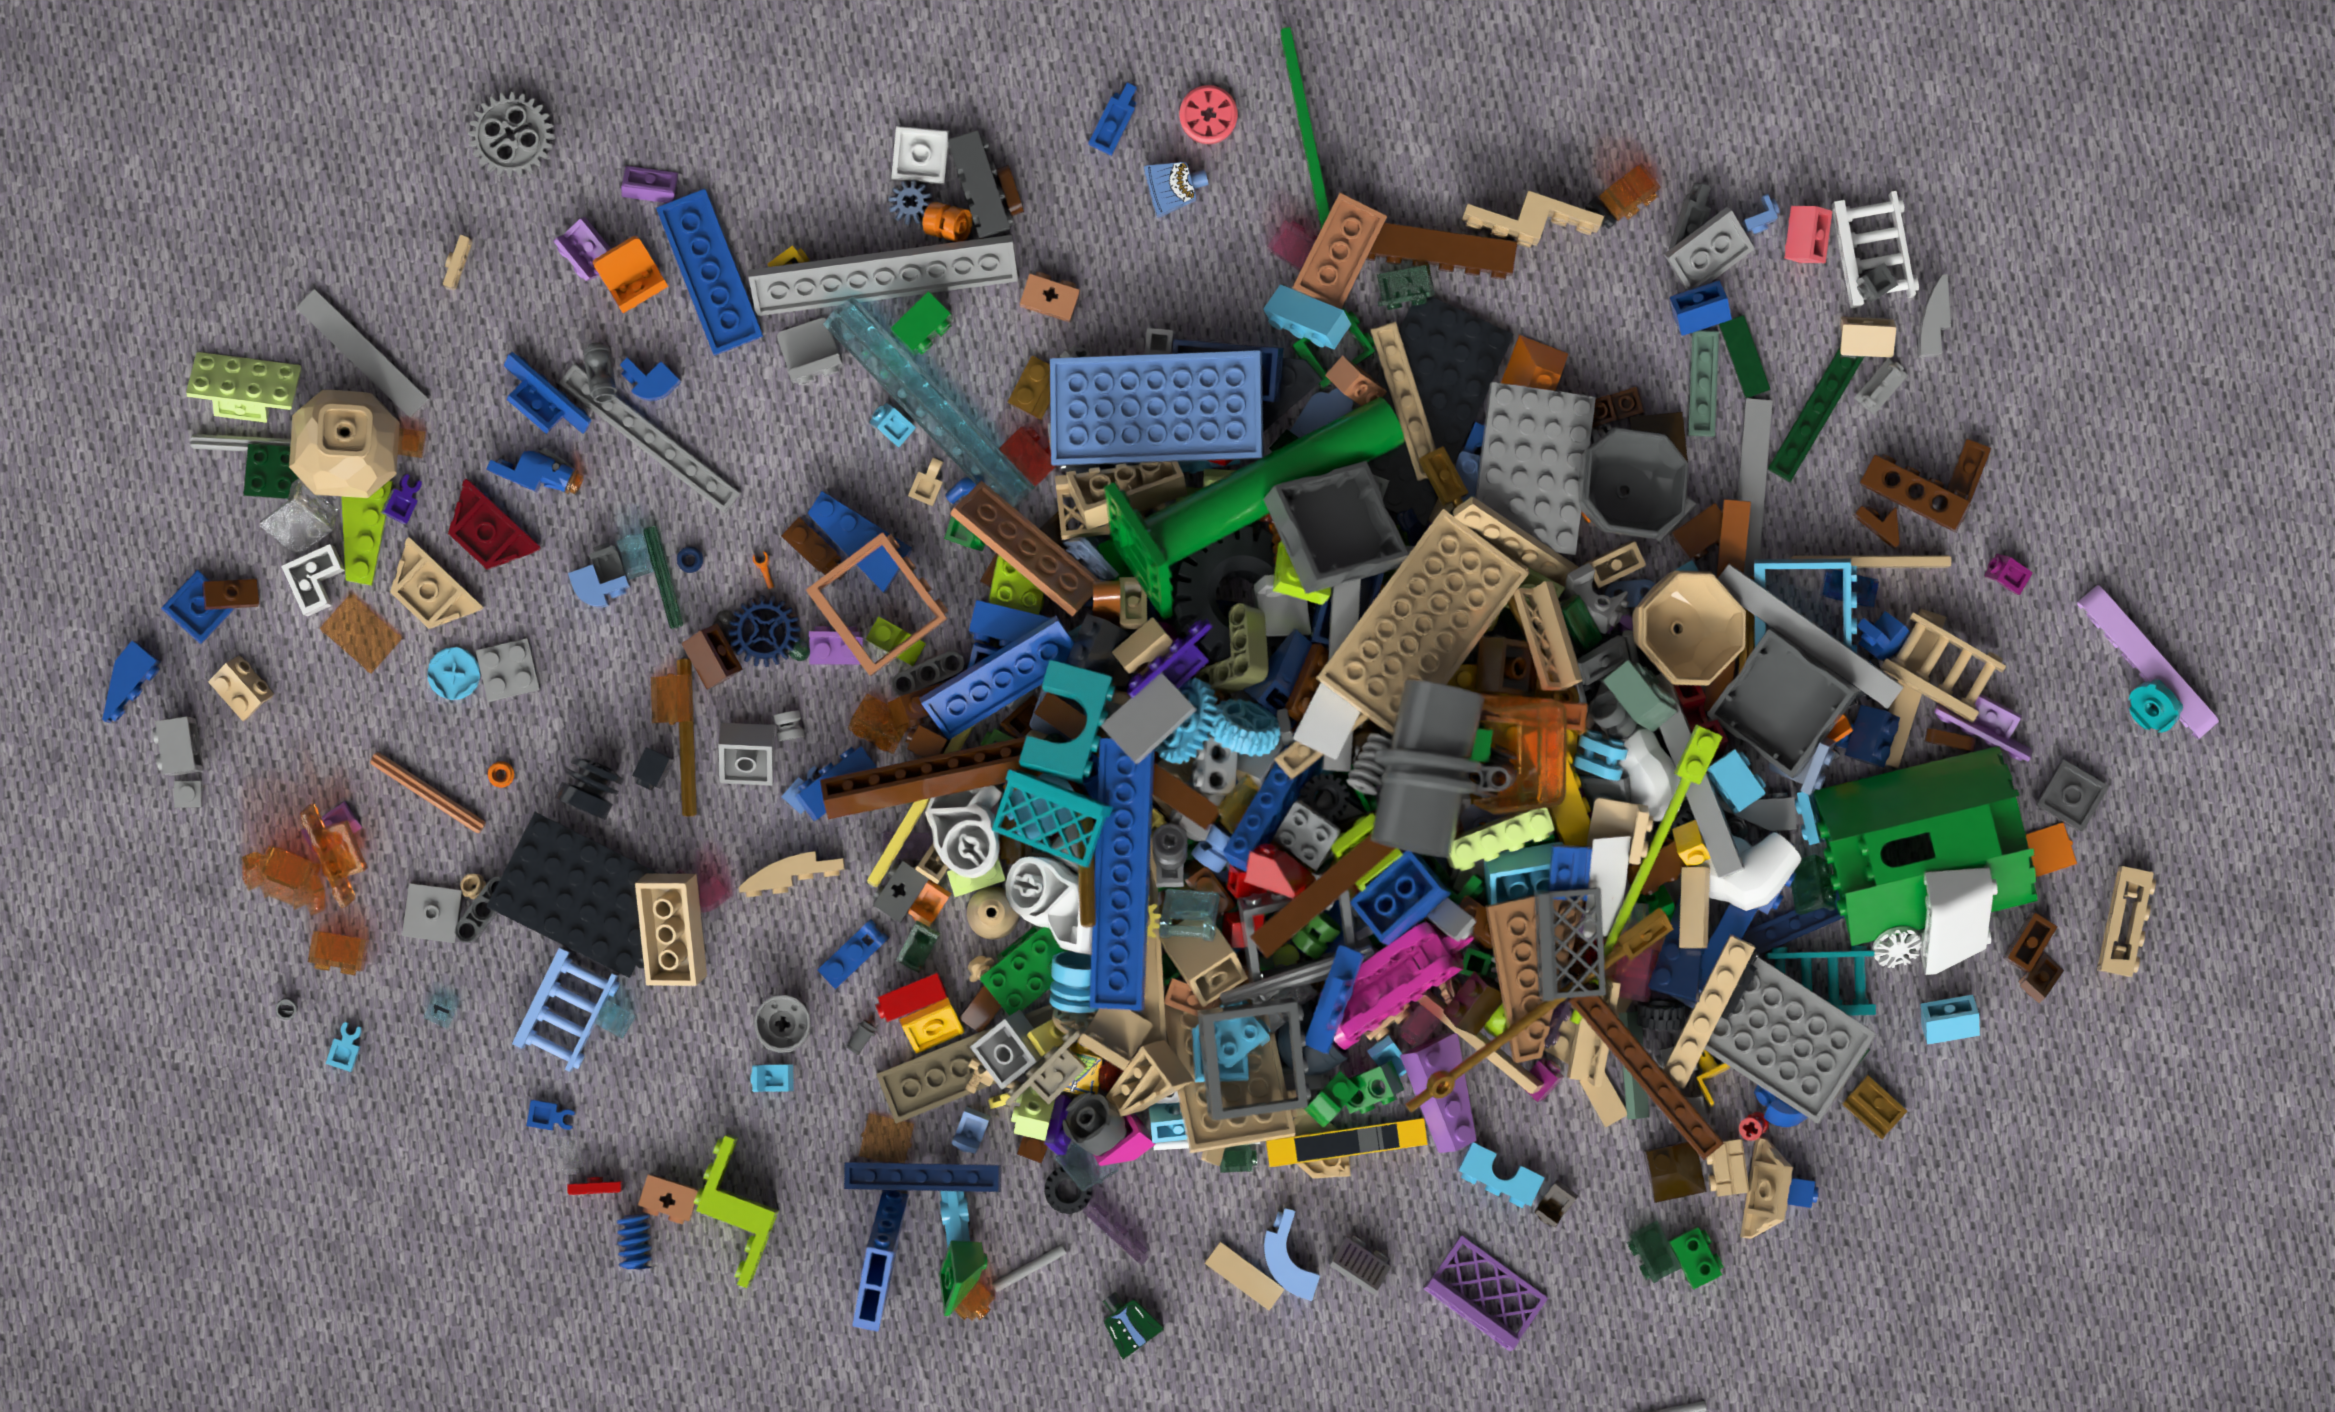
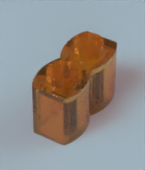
M1640 163L1608 187L1599 198L1617 221L1624 217L1630 220L1640 211L1638 206L1643 203L1647 207L1658 198L1656 192L1661 186L1645 166Z

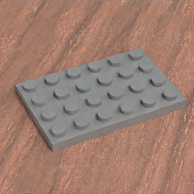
M1491 382L1475 498L1555 552L1576 555L1581 516L1579 505V470L1582 455L1590 446L1596 397ZM1483 537V539L1486 540L1488 543L1493 544L1492 542Z
M1758 957L1753 966L1758 968L1754 980L1729 1020L1720 1016L1704 1050L1817 1124H1820L1877 1033Z

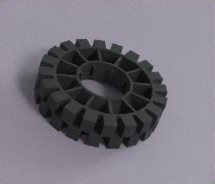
M1244 526L1178 562L1173 572L1175 576L1170 581L1173 588L1170 592L1174 600L1172 613L1177 617L1173 626L1178 636L1184 633L1187 636L1190 633L1188 631L1189 628L1198 620L1203 622L1207 618L1211 622L1213 627L1194 643L1209 660L1206 664L1211 666L1215 662L1231 658L1229 619L1222 614L1219 609V603L1216 601V591L1221 586L1219 581L1225 578L1231 580L1234 577H1240L1248 580L1249 583L1256 584L1265 575H1275L1274 567L1276 565L1273 562L1275 556L1273 546L1275 544L1272 542L1274 534L1261 530L1256 535L1253 534V527ZM1307 601L1311 627L1313 616L1310 613L1315 609L1316 604ZM1266 636L1268 659L1288 636Z

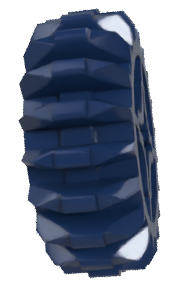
M764 595L760 596V604H757L756 600L752 597L750 598L752 607L748 608L745 603H742L741 607L745 612L743 614L739 611L734 612V615L740 618L739 622L730 621V625L737 627V630L729 631V635L738 637V639L731 642V645H741L736 651V654L739 656L745 651L747 652L744 658L745 662H749L752 656L755 657L754 666L758 667L760 659H764V666L769 667V659L772 658L775 665H779L780 661L777 656L782 655L785 660L789 659V656L784 651L788 648L790 651L795 652L796 648L790 645L791 641L800 642V638L793 636V632H800L801 628L798 626L792 627V624L799 621L797 616L788 617L794 611L792 607L785 611L782 610L786 604L783 600L778 606H775L776 597L774 596L770 598L769 604H766ZM759 610H772L779 615L769 621H762L755 612ZM749 618L755 630L750 639L745 642L743 628L746 620ZM756 621L761 625L764 624L765 627L767 624L771 626L769 633L774 640L773 642L769 638H765L764 635L763 638L758 637L761 630ZM785 621L787 631L785 640L781 645L775 637V631ZM766 641L775 650L769 653H758L750 648L755 644Z

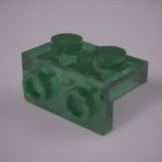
M1429 264L1377 274L1382 299L1377 301L1378 307L1387 306V310L1402 308V302L1411 301L1412 306L1427 303V298L1435 296Z

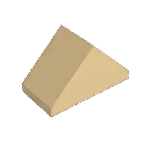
M933 842L915 870L938 884L949 867L941 860Z

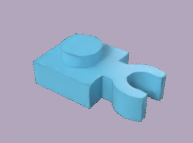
M344 1022L341 1026L342 1040L334 1038L325 1064L352 1072L361 1047L355 1045L354 1041L361 1036L362 1027L358 1026L355 1034L350 1035L347 1032L349 1023Z

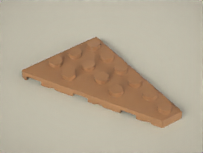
M1534 895L1486 905L1507 1029L1544 1002L1539 997ZM1553 899V907L1560 915L1571 904L1569 900ZM1580 900L1577 904L1582 908L1584 901ZM1574 906L1565 916V919L1575 927L1581 920L1582 912ZM1554 913V922H1555L1556 919L1558 918V916ZM1561 921L1555 928V936L1563 941L1572 931V928L1564 921ZM1577 933L1565 944L1571 950ZM1555 940V949H1556V947L1560 944V943L1557 942L1556 940ZM1564 947L1556 954V962L1562 968L1566 965L1570 953ZM1556 966V972L1558 974L1561 970ZM1565 973L1557 981V992L1561 990V981L1565 977ZM1553 1009L1510 1040L1513 1062L1520 1063L1542 1058L1545 1047L1544 1041L1549 1033V1023Z

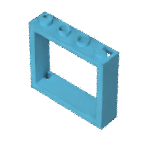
M1755 559L1754 581L1765 589L1766 569H1843V644L1857 653V645H1852V634H1857V618H1851V608H1857V592H1851V582H1857V566H1851V559ZM1755 616L1756 647L1766 633V623L1757 616Z

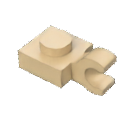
M932 458L926 475L921 472L917 473L908 496L934 506L943 484L942 481L936 479L943 462Z

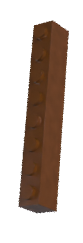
M1026 737L825 778L820 780V785L829 820L1008 782L1006 776L1009 769L1021 770L1033 776H1038V773L1035 770L1020 766L1019 760Z

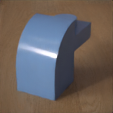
M593 564L568 573L576 595L583 602L594 607L609 606L606 598L607 595H611V598H616L626 594L625 589L631 587L627 576L601 584Z

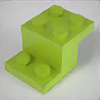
M1373 813L1368 817L1360 818L1347 833L1344 832L1338 835L1331 847L1337 862L1372 833L1375 821ZM1398 848L1355 883L1359 892L1365 890L1374 879L1403 855Z

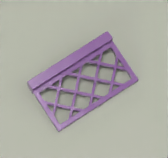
M1463 1236L1458 1239L1437 1271L1423 1288L1508 1351L1515 1349L1520 1338L1548 1299V1297ZM1462 1244L1471 1250L1473 1261L1458 1262L1457 1251ZM1476 1254L1479 1255V1256H1480L1481 1258H1483V1259H1482V1260H1477ZM1452 1258H1454L1455 1264L1448 1265ZM1488 1262L1493 1265L1495 1277L1480 1279L1478 1263ZM1474 1264L1476 1280L1462 1282L1459 1266ZM1455 1267L1458 1283L1447 1284L1439 1278L1445 1269ZM1498 1270L1504 1273L1505 1275L1499 1276ZM1499 1279H1512L1515 1282L1516 1292L1502 1294ZM1495 1280L1498 1295L1483 1297L1481 1282ZM1477 1283L1479 1298L1469 1300L1464 1296L1463 1285ZM1519 1285L1522 1286V1287H1523L1524 1289H1526L1527 1291H1521V1292H1520V1287H1519ZM1459 1286V1292L1453 1287ZM1531 1293L1539 1299L1534 1309H1523L1521 1295ZM1517 1296L1519 1311L1505 1313L1503 1298ZM1499 1299L1501 1314L1490 1315L1487 1313L1484 1301ZM1474 1302H1480L1481 1308ZM1524 1313H1530V1315L1525 1320ZM1520 1314L1522 1326L1515 1333L1508 1328L1506 1316ZM1502 1317L1503 1323L1498 1321L1496 1318Z

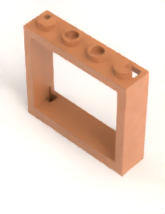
M883 532L806 589L807 593L869 676L874 675L948 619L945 615L948 609L939 598L934 601L928 593L932 588L924 577L918 579L913 573V570L916 569L913 562L908 556L902 558L897 551L900 548L898 542L891 534L887 537ZM883 545L936 617L874 663L821 591Z

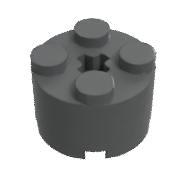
M1098 1093L1081 1094L1066 1109L1068 1114L1066 1120L1063 1118L1064 1132L1085 1151L1095 1156H1100L1104 1152L1109 1151L1119 1140L1126 1136L1127 1130L1125 1128L1124 1116L1121 1117L1117 1108Z

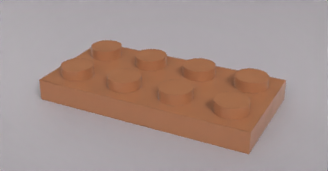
M1339 193L1292 289L1342 309L1387 216Z

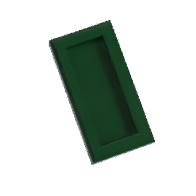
M1580 595L1570 597L1561 606V611L1567 630L1579 652L1587 654L1603 637Z

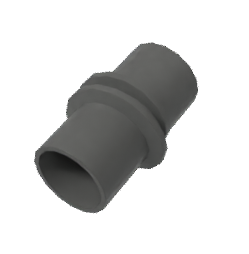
M1406 680L1404 682L1391 747L1387 750H1378L1374 757V760L1385 767L1386 770L1382 775V789L1371 841L1426 855L1451 856L1463 795L1478 792L1479 785L1469 780L1467 776L1468 773L1482 770V764L1471 757L1484 701L1483 696L1463 689L1417 680Z

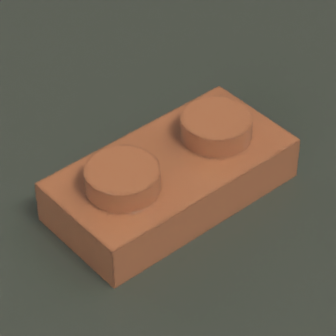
M1171 978L1164 996L1165 1005L1197 1017V1010L1218 1008L1221 1002L1220 997L1202 1007L1188 984Z

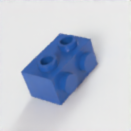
M1720 280L1669 297L1673 317L1681 336L1732 320L1728 298Z

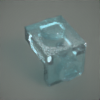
M641 533L627 535L623 539L617 540L629 580L654 572L647 544Z
M607 1000L605 1006L599 1011L595 1024L623 1039L636 1016Z

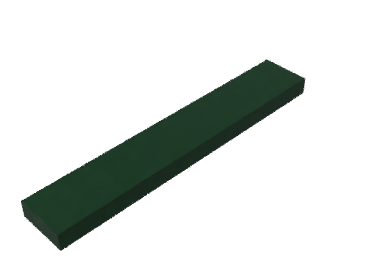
M1840 347L1838 348L1769 465L1768 471L1791 483L1865 356L1842 355Z

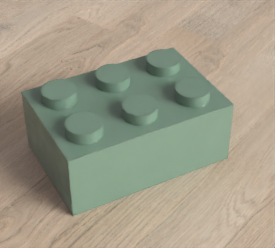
M1628 660L1603 680L1633 720L1652 732L1678 712L1673 706L1676 703L1675 699L1667 690L1664 691L1662 687L1657 686L1660 680L1651 670H1648L1645 666L1643 667L1639 662L1634 664Z

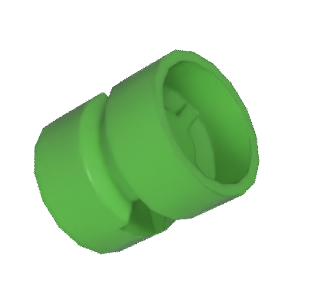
M1322 912L1296 933L1292 940L1305 954L1314 959H1319L1328 948L1327 942H1333L1342 929L1335 920Z

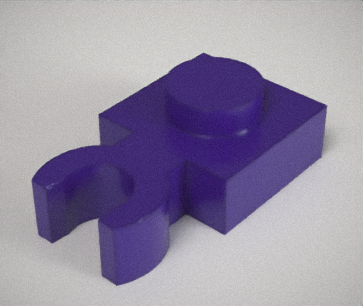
M408 474L400 478V491L395 488L391 490L381 513L402 524L408 523L418 502L412 495L419 491L422 482L418 480L410 488L407 485V480L410 476Z

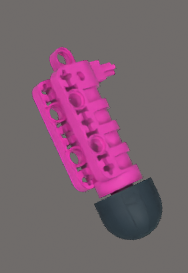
M1425 922L1414 927L1362 963L1330 1052L1325 1054L1307 1045L1302 1047V1055L1306 1057L1308 1063V1073H1304V1075H1321L1332 1070L1349 1058L1348 1048L1361 1040L1360 1035L1368 1030H1376L1382 1025V1020L1402 1012L1404 1005L1411 1000L1418 1001L1426 995L1425 991L1433 985L1440 986L1463 970L1462 961L1464 958L1459 950L1467 946L1474 939L1473 936L1470 934L1466 939L1461 938L1458 942L1450 936L1446 937L1437 926ZM1312 1000L1301 1006L1303 1020H1299L1300 1031L1304 1032L1305 1038L1318 1005ZM1287 1016L1278 1032V1051L1285 1064L1293 1070L1289 1020Z

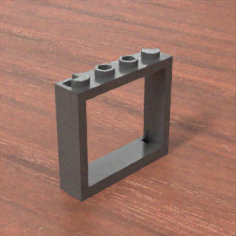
M1347 890L1339 897L1345 946L1355 950L1349 891ZM1271 891L1263 894L1253 893L1249 897L1238 899L1249 984L1333 957L1328 956L1260 971L1257 947L1250 939V936L1254 933L1252 916L1282 910L1297 896L1292 898ZM1329 973L1282 989L1327 980Z
M1291 997L1197 1010L1207 1112L1213 1121L1308 1107L1307 1099L1311 1098L1309 1084L1305 1083L1304 1073H1308V1063L1306 1057L1302 1055V1047H1305L1306 1043L1304 1032L1300 1031L1299 1020H1303L1301 1005H1298L1297 1001ZM1288 1012L1296 1098L1222 1108L1214 1022Z

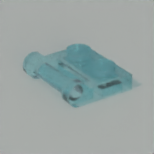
M1166 889L1159 927L1160 937H1199L1205 941H1213L1220 895L1217 892ZM1172 919L1203 920L1204 924L1203 927L1172 925Z

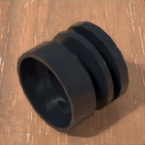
M573 756L571 763L581 767V770L577 773L567 769L566 773L575 778L576 781L574 784L562 782L555 798L606 820L613 804L603 798L605 792L617 795L619 791L608 785L610 781L622 785L624 779L609 767L590 759Z

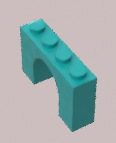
M1050 660L1042 684L1043 691L1077 701L1086 711L1087 724L1078 738L1064 744H1056L1027 736L1019 760L1020 766L1083 784L1084 777L1089 778L1092 771L1093 762L1089 761L1092 751L1097 752L1101 737L1097 736L1099 727L1108 717V711H1105L1107 701L1112 702L1116 686L1112 685V677Z

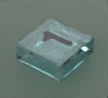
M434 993L423 1018L448 1029L459 1004Z

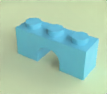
M1474 1142L1471 1143L1458 1168V1171L1462 1172L1461 1178L1474 1185L1478 1180L1486 1184L1485 1190L1497 1196L1501 1192L1511 1196L1509 1202L1521 1208L1525 1204L1531 1206L1545 1177L1519 1165L1511 1178L1499 1179L1492 1171V1164L1497 1154Z

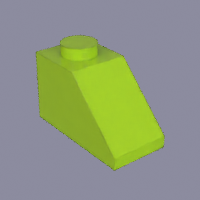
M878 616L865 640L888 653L910 637L911 634ZM919 640L896 658L914 666L926 643Z

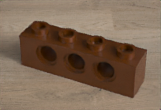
M1882 454L1881 457L1874 455L1860 481L1861 486L1957 533L1971 506L1970 502L1967 501L1968 496L1955 489L1951 493L1943 489L1944 484L1931 477L1927 481L1919 477L1920 472L1907 465L1905 469L1895 465L1897 461L1888 455ZM1891 473H1896L1900 476V482L1896 486L1886 484V477ZM1914 485H1920L1924 488V493L1919 498H1913L1909 495V491ZM1938 497H1944L1948 500V505L1943 510H1937L1933 507V502Z

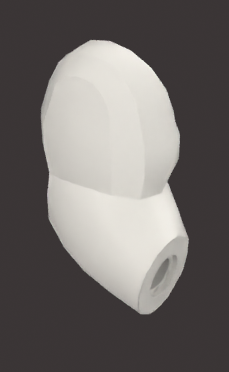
M1636 725L1631 735L1621 740L1625 742L1624 746L1628 748L1626 760H1617L1616 765L1623 769L1621 777H1629L1631 803L1647 805L1649 807V815L1653 816V820L1662 821L1680 782V778L1674 774L1676 768L1673 760L1661 748L1655 734L1643 726ZM1603 730L1599 731L1603 734L1602 738L1609 740V737ZM1577 740L1576 753L1584 754L1585 748L1579 746V740ZM1595 752L1594 757L1606 761V756ZM1575 767L1578 773L1583 776H1597Z
M1001 784L930 798L925 814L932 828L934 847L941 860L949 869L962 877L976 878L984 875L994 866L998 859L1000 851L999 833L992 831L995 816L991 809L1004 795L1005 790Z
M1772 832L1754 846H1751L1742 838L1733 836L1745 869L1727 877L1718 878L1711 859L1692 866L1710 868V898L1729 902L1747 911L1767 905L1781 891L1801 862V857L1790 842L1778 833Z
M1020 858L1012 865L1007 875L1005 888L1006 898L1009 901L1010 907L1020 914L1024 920L1039 927H1049L1062 949L1092 955L1093 927H1083L1080 925L1079 876L1065 864L1052 858Z

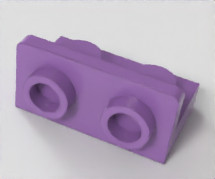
M817 626L815 631H809L810 665H861L836 631H831V627ZM848 627L863 647V632H857V627Z

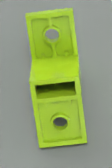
M727 1134L724 1138L718 1139L713 1154L717 1155L714 1163L708 1164L703 1179L707 1180L706 1186L698 1190L694 1204L698 1205L696 1211L756 1234L749 1237L744 1252L749 1254L746 1261L742 1260L739 1263L735 1277L739 1278L737 1285L748 1288L752 1283L779 1210L720 1188L738 1137Z

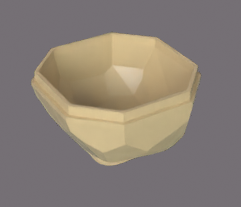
M322 390L292 415L289 468L314 495L369 498L397 474L400 422L372 393ZM348 430L350 434L347 437H343L340 432Z
M1672 571L1650 589L1636 606L1632 616L1634 642L1667 680L1674 685H1710L1745 649L1746 611L1712 572ZM1675 624L1679 626L1677 634L1673 630Z

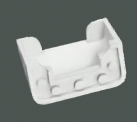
M1990 868L1925 872L1924 883L1927 885L1928 896L1925 897L1927 907L1925 930H1919L1918 932L1923 945L1920 948L1925 975L1937 974L1985 950L1986 945L1991 944L1989 922L1993 895H1997L1996 879L1991 878Z

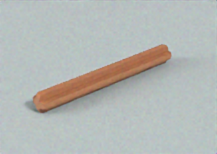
M376 752L371 758L370 763L475 833H480L485 827L486 822L380 752Z

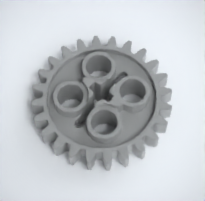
M511 92L509 99H506L503 93H500V101L498 102L493 97H490L491 105L489 107L484 103L481 104L484 110L483 113L474 112L478 121H470V125L476 129L475 131L468 132L470 137L475 138L474 141L469 143V146L478 148L474 151L473 156H483L479 164L484 166L489 163L487 168L489 173L497 168L498 177H501L504 171H507L509 179H512L514 172H517L520 178H523V170L525 169L530 174H533L532 166L534 164L539 168L542 167L539 161L540 158L549 159L544 152L545 149L553 150V146L547 142L548 140L555 139L553 134L548 133L549 130L554 128V125L545 123L549 120L550 115H540L544 107L539 105L534 108L536 103L534 98L526 103V96L523 93L519 100L516 99L514 92ZM517 111L522 112L524 115L523 120L518 124L511 123V115ZM529 123H531V124L533 125V126H532L531 128H529V129H525V130H522L521 132H518V131H520L521 129H523L524 127H526L527 124H529ZM492 124L500 125V132L496 136H489L487 134V129ZM507 131L518 132L515 134L516 139L514 141L506 138L508 137ZM527 135L536 136V142L531 147L523 146V139ZM506 138L505 140L497 144L496 147H491L492 143L501 141L502 139ZM505 147H510L513 150L512 156L506 160L501 159L499 156L500 151Z

